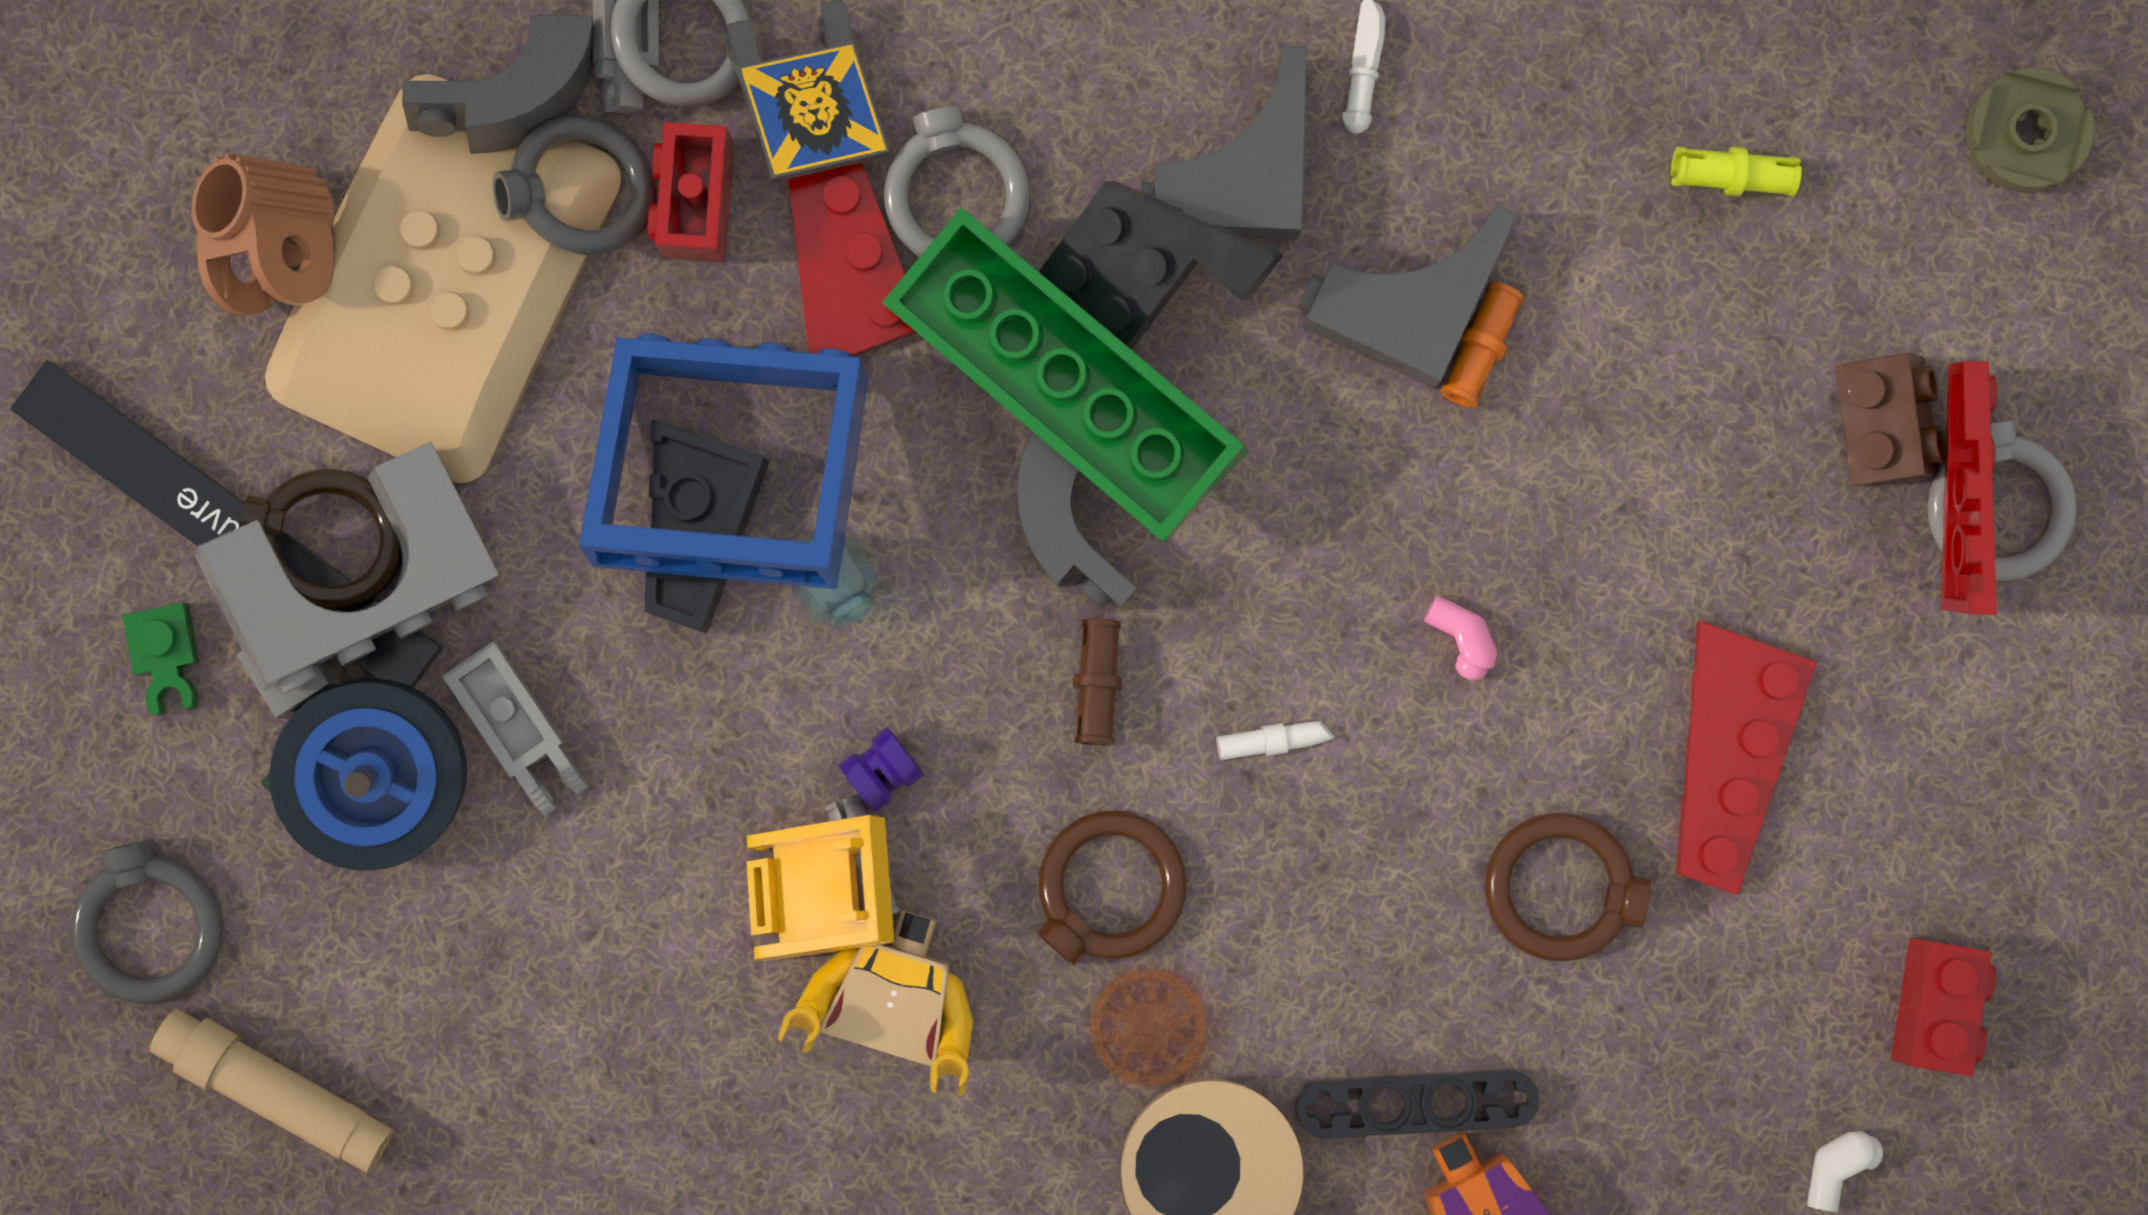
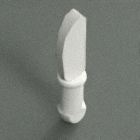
M1363 0L1361 3L1352 58L1353 68L1349 70L1351 82L1346 112H1343L1342 115L1345 128L1348 132L1356 135L1364 132L1372 121V116L1370 115L1374 84L1379 78L1377 69L1384 43L1385 15L1381 5L1373 0Z

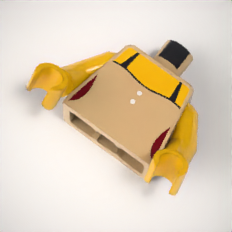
M901 910L894 931V943L840 950L814 972L796 1004V1008L785 1015L778 1033L779 1041H783L788 1029L793 1027L801 1028L808 1035L801 1052L807 1053L813 1048L820 1030V1033L931 1066L930 1090L933 1093L937 1091V1080L945 1074L954 1075L960 1080L958 1096L964 1095L968 1086L969 1072L966 1062L969 1056L974 1021L963 982L956 975L949 973L950 962L926 955L936 920Z

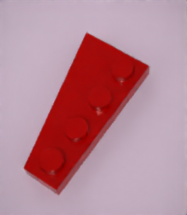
M1698 621L1696 624V651L1691 684L1689 735L1687 736L1686 771L1681 804L1676 874L1738 895L1817 662L1703 621Z

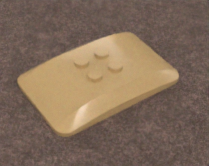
M430 74L419 75L411 79L413 81H448ZM402 89L399 91L334 217L331 232L334 249V272L331 283L325 293L318 299L309 303L293 305L267 366L265 381L266 388L273 399L283 406L394 457L432 442L453 483H471L484 475L491 465L590 256L572 253L552 245L540 237L527 224L524 218L503 221L500 217L494 200L493 178L498 171L511 170L513 158L519 146L496 152L471 154L466 131H455L452 135L445 137H433L425 135L420 131H409L402 105ZM580 140L563 141L552 146L543 154L536 169V173L539 174L543 182L546 208L557 219L572 227L583 230L603 229L622 185L621 170L616 161L604 151Z

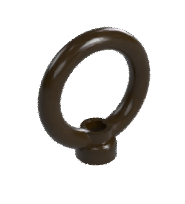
M336 469L313 470L286 480L274 489L266 499L248 495L238 528L258 520L291 585L302 597L318 607L336 611L359 606L381 593L391 583L400 568L402 554L399 540L369 480L364 477ZM318 494L346 496L360 503L373 516L380 534L379 552L371 568L357 580L339 586L317 585L296 575L283 560L278 542L285 515L296 503L307 497Z

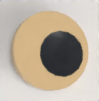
M1198 1079L1184 1082L1166 1090L1153 1099L1138 1115L1131 1126L1123 1148L1121 1159L1122 1188L1131 1215H1294L1302 1192L1303 1161L1299 1143L1290 1124L1281 1111L1265 1096L1248 1086L1234 1081Z

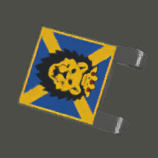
M842 0L826 2L821 6L822 14L818 17L817 24L821 37L827 47L765 61L760 60L752 23L748 20H741L728 24L725 48L737 73L771 183L889 156L890 150L854 43L849 13L845 2Z

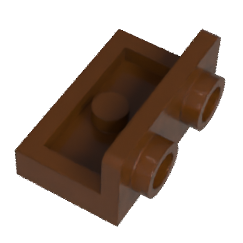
M1909 352L1835 365L1851 485L1857 487L1919 477H1936L1940 469L1939 462L1945 461L1946 442L1942 428L1939 425L1934 426L1931 402L1938 399V384L1932 365H1925L1923 356Z

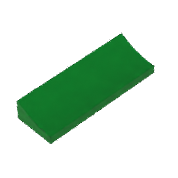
M962 207L882 302L1164 543L1172 537L1212 490L1250 452L1235 436Z

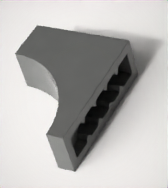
M1282 46L1278 60L1277 78L1272 93L1255 120L1241 134L1221 148L1204 156L1175 163H1156L1154 182L1142 181L1141 192L1183 209V213L1209 224H1218L1230 229L1242 238L1298 240L1302 230L1307 47Z
M1495 204L1479 231L1465 245L1445 259L1418 270L1397 274H1373L1347 269L1332 263L1324 279L1317 275H1312L1298 308L1308 312L1302 328L1435 388L1443 378L1518 214Z

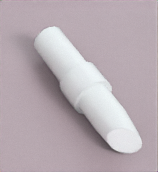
M1321 721L1286 726L1283 723L1261 726V730L1217 736L1216 742L1219 759L1227 760L1258 754H1265L1266 756L1288 753L1290 749L1309 747L1330 741L1335 736Z

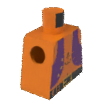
M1465 1133L1451 1136L1432 1148L1447 1180L1424 1191L1431 1215H1550L1515 1166L1501 1152L1480 1162Z

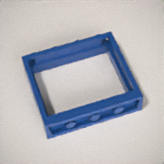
M652 333L640 334L637 336V339L617 337L579 547L592 567L837 589L869 383L861 358L853 357L852 354L839 349H822L818 354L793 352L788 347L772 343L761 344L757 349L733 347L725 341L712 338L700 339L697 341V344L672 342L667 337ZM639 373L837 391L813 543L613 525Z

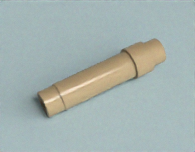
M175 1008L160 1025L150 1044L149 1052L174 1065L173 1073L205 1091H209L211 1088L315 1147L339 1160L346 1161L367 1174L376 1166L394 1134L393 1128L369 1116L367 1112L247 1046L241 1042V1036L209 1018L199 1021L180 1009Z

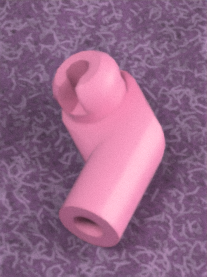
M1436 595L1423 622L1455 637L1460 652L1455 668L1462 677L1471 681L1483 679L1488 669L1495 666L1497 659V650L1486 621L1478 614Z

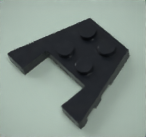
M1107 181L1103 183L1038 272L1132 350L1198 262L1243 301L1251 299L1284 255L1275 248L1265 244H1256L1236 235V232L1223 226L1209 224L1183 213V209L1117 181Z

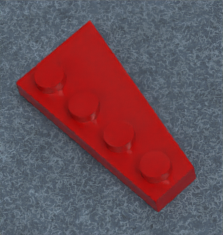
M862 162L788 179L809 353L818 354L822 349H839L855 357L917 333L882 303L905 273Z
M1961 361L1948 364L1941 610L1970 615H1997L1992 480L1995 465V444L1993 438H1991L1990 413L1994 412L1997 403V381L1995 376L1989 375V361Z

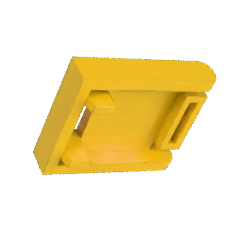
M865 815L746 836L748 850L766 851L773 849L774 859L765 858L747 861L751 935H779L780 943L754 947V959L756 961L780 960L894 943L884 817ZM861 853L865 911L859 910L855 854Z

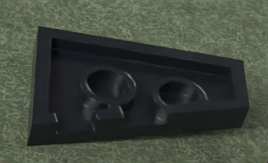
M652 419L651 441L654 442L653 474H650L649 497L652 498L651 528L743 536L770 461L762 456ZM646 572L644 612L707 634L727 579Z

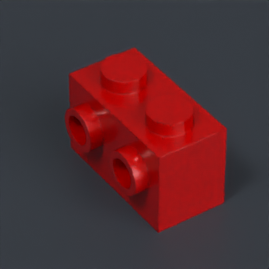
M664 122L663 142L655 143L653 150L652 171L654 180H659L658 204L651 203L649 207L648 238L655 241L654 245L665 259L723 263L726 261L734 141L726 126Z
M1909 938L1891 1060L1913 1067L1973 1077L1975 1063L1979 1064L1982 1061L1986 1050L1987 1034L1985 1028L1981 1026L1984 1001H1990L1996 985V969L1994 965L1990 964L1991 951Z

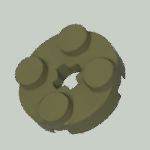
M2025 67L2013 71L1991 83L1976 97L1969 110L1965 134L1970 150L1971 162L1990 181L2011 191L2029 193L2056 186L2070 174L2074 173L2085 162L2091 151L2095 136V123L2090 107L2085 109L2082 100L2075 93L2079 90L2069 78L2056 71L2040 67ZM2027 115L2036 118L2035 128L2044 131L2043 139H2035L2030 145L2023 142L2021 135L2016 132V124H2021L2025 121Z

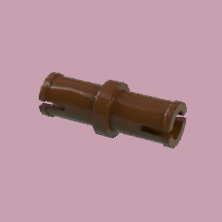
M1083 619L1081 621L1083 630L1080 673L1074 674L1073 688L1079 689L1077 729L1074 743L1096 746L1114 745L1115 693L1122 690V677L1117 676L1118 642L1121 622L1109 619Z

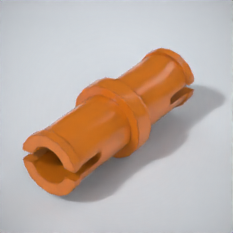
M1499 282L1488 283L1487 291L1471 327L1465 328L1458 343L1461 349L1445 384L1440 389V393H1442L1441 395L1444 398L1466 408L1474 409L1477 407L1479 396L1494 363L1503 360L1507 351V346L1504 344L1505 338L1520 305L1525 300L1524 295L1517 289Z

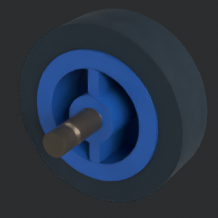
M360 679L342 683L324 691L301 706L285 724L278 736L273 749L269 770V785L274 808L290 836L314 857L337 867L359 871H373L394 867L415 858L428 849L442 835L456 815L463 799L467 779V761L464 746L457 728L446 712L421 691L406 684L385 679Z

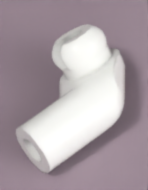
M1862 1131L1847 1132L1820 1147L1814 1158L1807 1206L1830 1212H1838L1843 1180L1865 1169L1872 1170L1881 1163L1883 1148L1878 1139Z

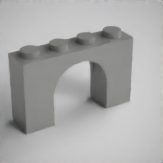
M432 442L374 467L368 477L396 533L402 554L401 574L396 588L387 599L374 607L357 612H335L318 607L306 600L291 585L258 520L197 547L194 557L263 691L278 684L283 694L290 692L318 678L314 667L332 658L337 657L341 666L347 665L375 651L376 648L372 640L385 633L395 630L399 639L404 638L432 624L433 621L429 613L451 603L455 612H458L489 597L485 586L491 584L499 574Z

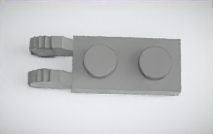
M491 642L442 676L509 777L518 780L542 815L546 816L557 809L551 791L545 784L541 783L531 769L532 766L548 756L559 771L562 781L576 794L589 787L587 780L564 749L563 745L566 742L498 642Z

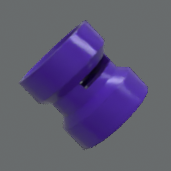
M888 727L872 738L871 747L864 753H852L838 764L851 785L875 813L891 801L893 791L901 785L911 786L925 775ZM879 768L883 774L879 776L875 769Z

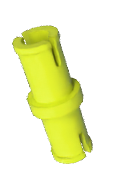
M1678 146L1672 157L1671 176L1673 178L1671 183L1673 186L1685 185L1724 189V193L1728 196H1741L1743 191L1785 194L1786 196L1793 197L1798 192L1800 186L1802 166H1799L1801 163L1799 157L1792 156L1788 158L1748 154V150L1745 147L1733 146L1728 152L1687 149Z

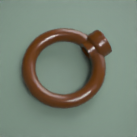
M1108 810L1095 812L1070 823L1051 842L1042 860L1039 873V895L1048 921L1037 934L1073 966L1076 965L1084 954L1106 959H1120L1138 955L1154 947L1175 926L1182 912L1186 897L1185 868L1180 853L1173 841L1153 822L1137 814L1125 811ZM1106 835L1128 837L1143 845L1156 860L1162 879L1160 900L1150 918L1139 927L1119 934L1101 933L1089 927L1070 910L1063 889L1064 873L1073 854L1086 842Z
M1567 813L1543 814L1528 819L1513 828L1494 850L1485 878L1486 902L1491 917L1500 932L1510 943L1523 952L1549 961H1572L1585 958L1607 946L1620 933L1624 925L1642 928L1648 910L1651 891V880L1633 875L1626 852L1609 831L1590 819ZM1569 838L1581 842L1598 855L1606 868L1609 883L1604 911L1599 919L1583 932L1564 937L1546 935L1527 925L1515 910L1510 894V878L1513 868L1519 857L1529 847L1542 840Z

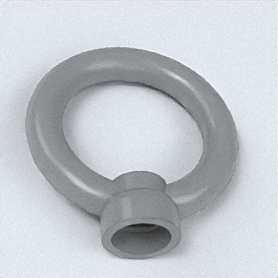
M646 0L616 1L611 19V39L614 53L626 76L643 93L667 105L685 108L699 107L722 99L739 84L737 73L728 54L717 72L699 82L680 83L667 79L657 73L644 59L636 40V19L640 8ZM711 0L721 11L727 27L728 24L741 20L751 22L742 0Z
M960 106L941 107L914 116L913 122L916 135L909 139L895 155L887 172L884 186L886 214L898 239L918 257L933 242L935 238L927 234L918 225L910 209L908 191L912 175L918 165L930 154H938L966 147L976 150L990 159L1002 176L1006 194L1005 206L999 221L991 232L1009 247L1024 226L1030 202L1028 177L1016 152L994 132L978 125L964 123Z
M2014 420L1991 423V438H1993L1995 444V462L2013 460L2034 470L2048 489L2051 500V516L2045 533L2033 547L2015 556L1995 557L1996 582L2023 579L2034 575L2051 564L2067 545L2072 535L2077 515L2074 486L2062 463L2050 451L2038 443L2016 436ZM1945 462L1937 472V476L1931 485L1927 509L1930 530L1941 551H1943Z

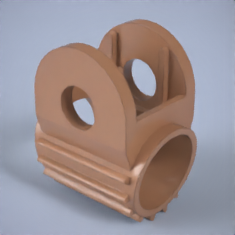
M226 153L225 157L214 156V163L210 166L204 165L203 174L196 180L197 184L193 193L191 213L194 226L198 231L196 243L199 274L207 293L219 307L234 315L248 316L264 312L276 300L289 305H299L312 302L325 293L331 283L334 272V249L331 233L334 223V207L331 194L325 185L326 180L316 176V169ZM245 253L251 264V276L247 283L241 282L234 275L231 268V256ZM301 266L297 272L290 269Z

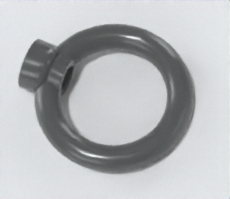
M570 115L548 120L525 136L516 150L511 170L495 173L493 178V194L497 211L503 221L524 218L527 224L540 237L552 245L572 253L598 255L626 246L644 230L648 223L650 204L655 202V182L645 155L628 135L603 120L588 116ZM583 140L605 148L618 159L629 178L631 199L626 212L615 224L599 230L578 229L560 221L546 208L543 182L539 174L536 173V169L541 157L549 148L563 141Z
M151 839L101 851L104 869L96 874L83 889L72 916L71 939L81 968L99 988L125 1001L145 1004L159 1003L185 994L207 975L220 950L223 932L222 917L214 893L207 883L189 867L169 858L155 856ZM147 880L163 882L178 890L190 903L197 922L196 943L188 959L172 973L153 979L132 977L115 968L103 954L97 936V921L106 900L121 887Z

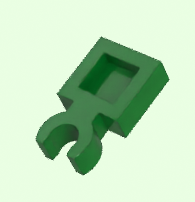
M182 602L122 615L133 675H152L153 682L146 692V705L150 713L156 716L165 714L163 695L170 688H176L180 692L184 709L196 708L198 704L197 690L191 681L184 678L182 667L199 664L188 603Z

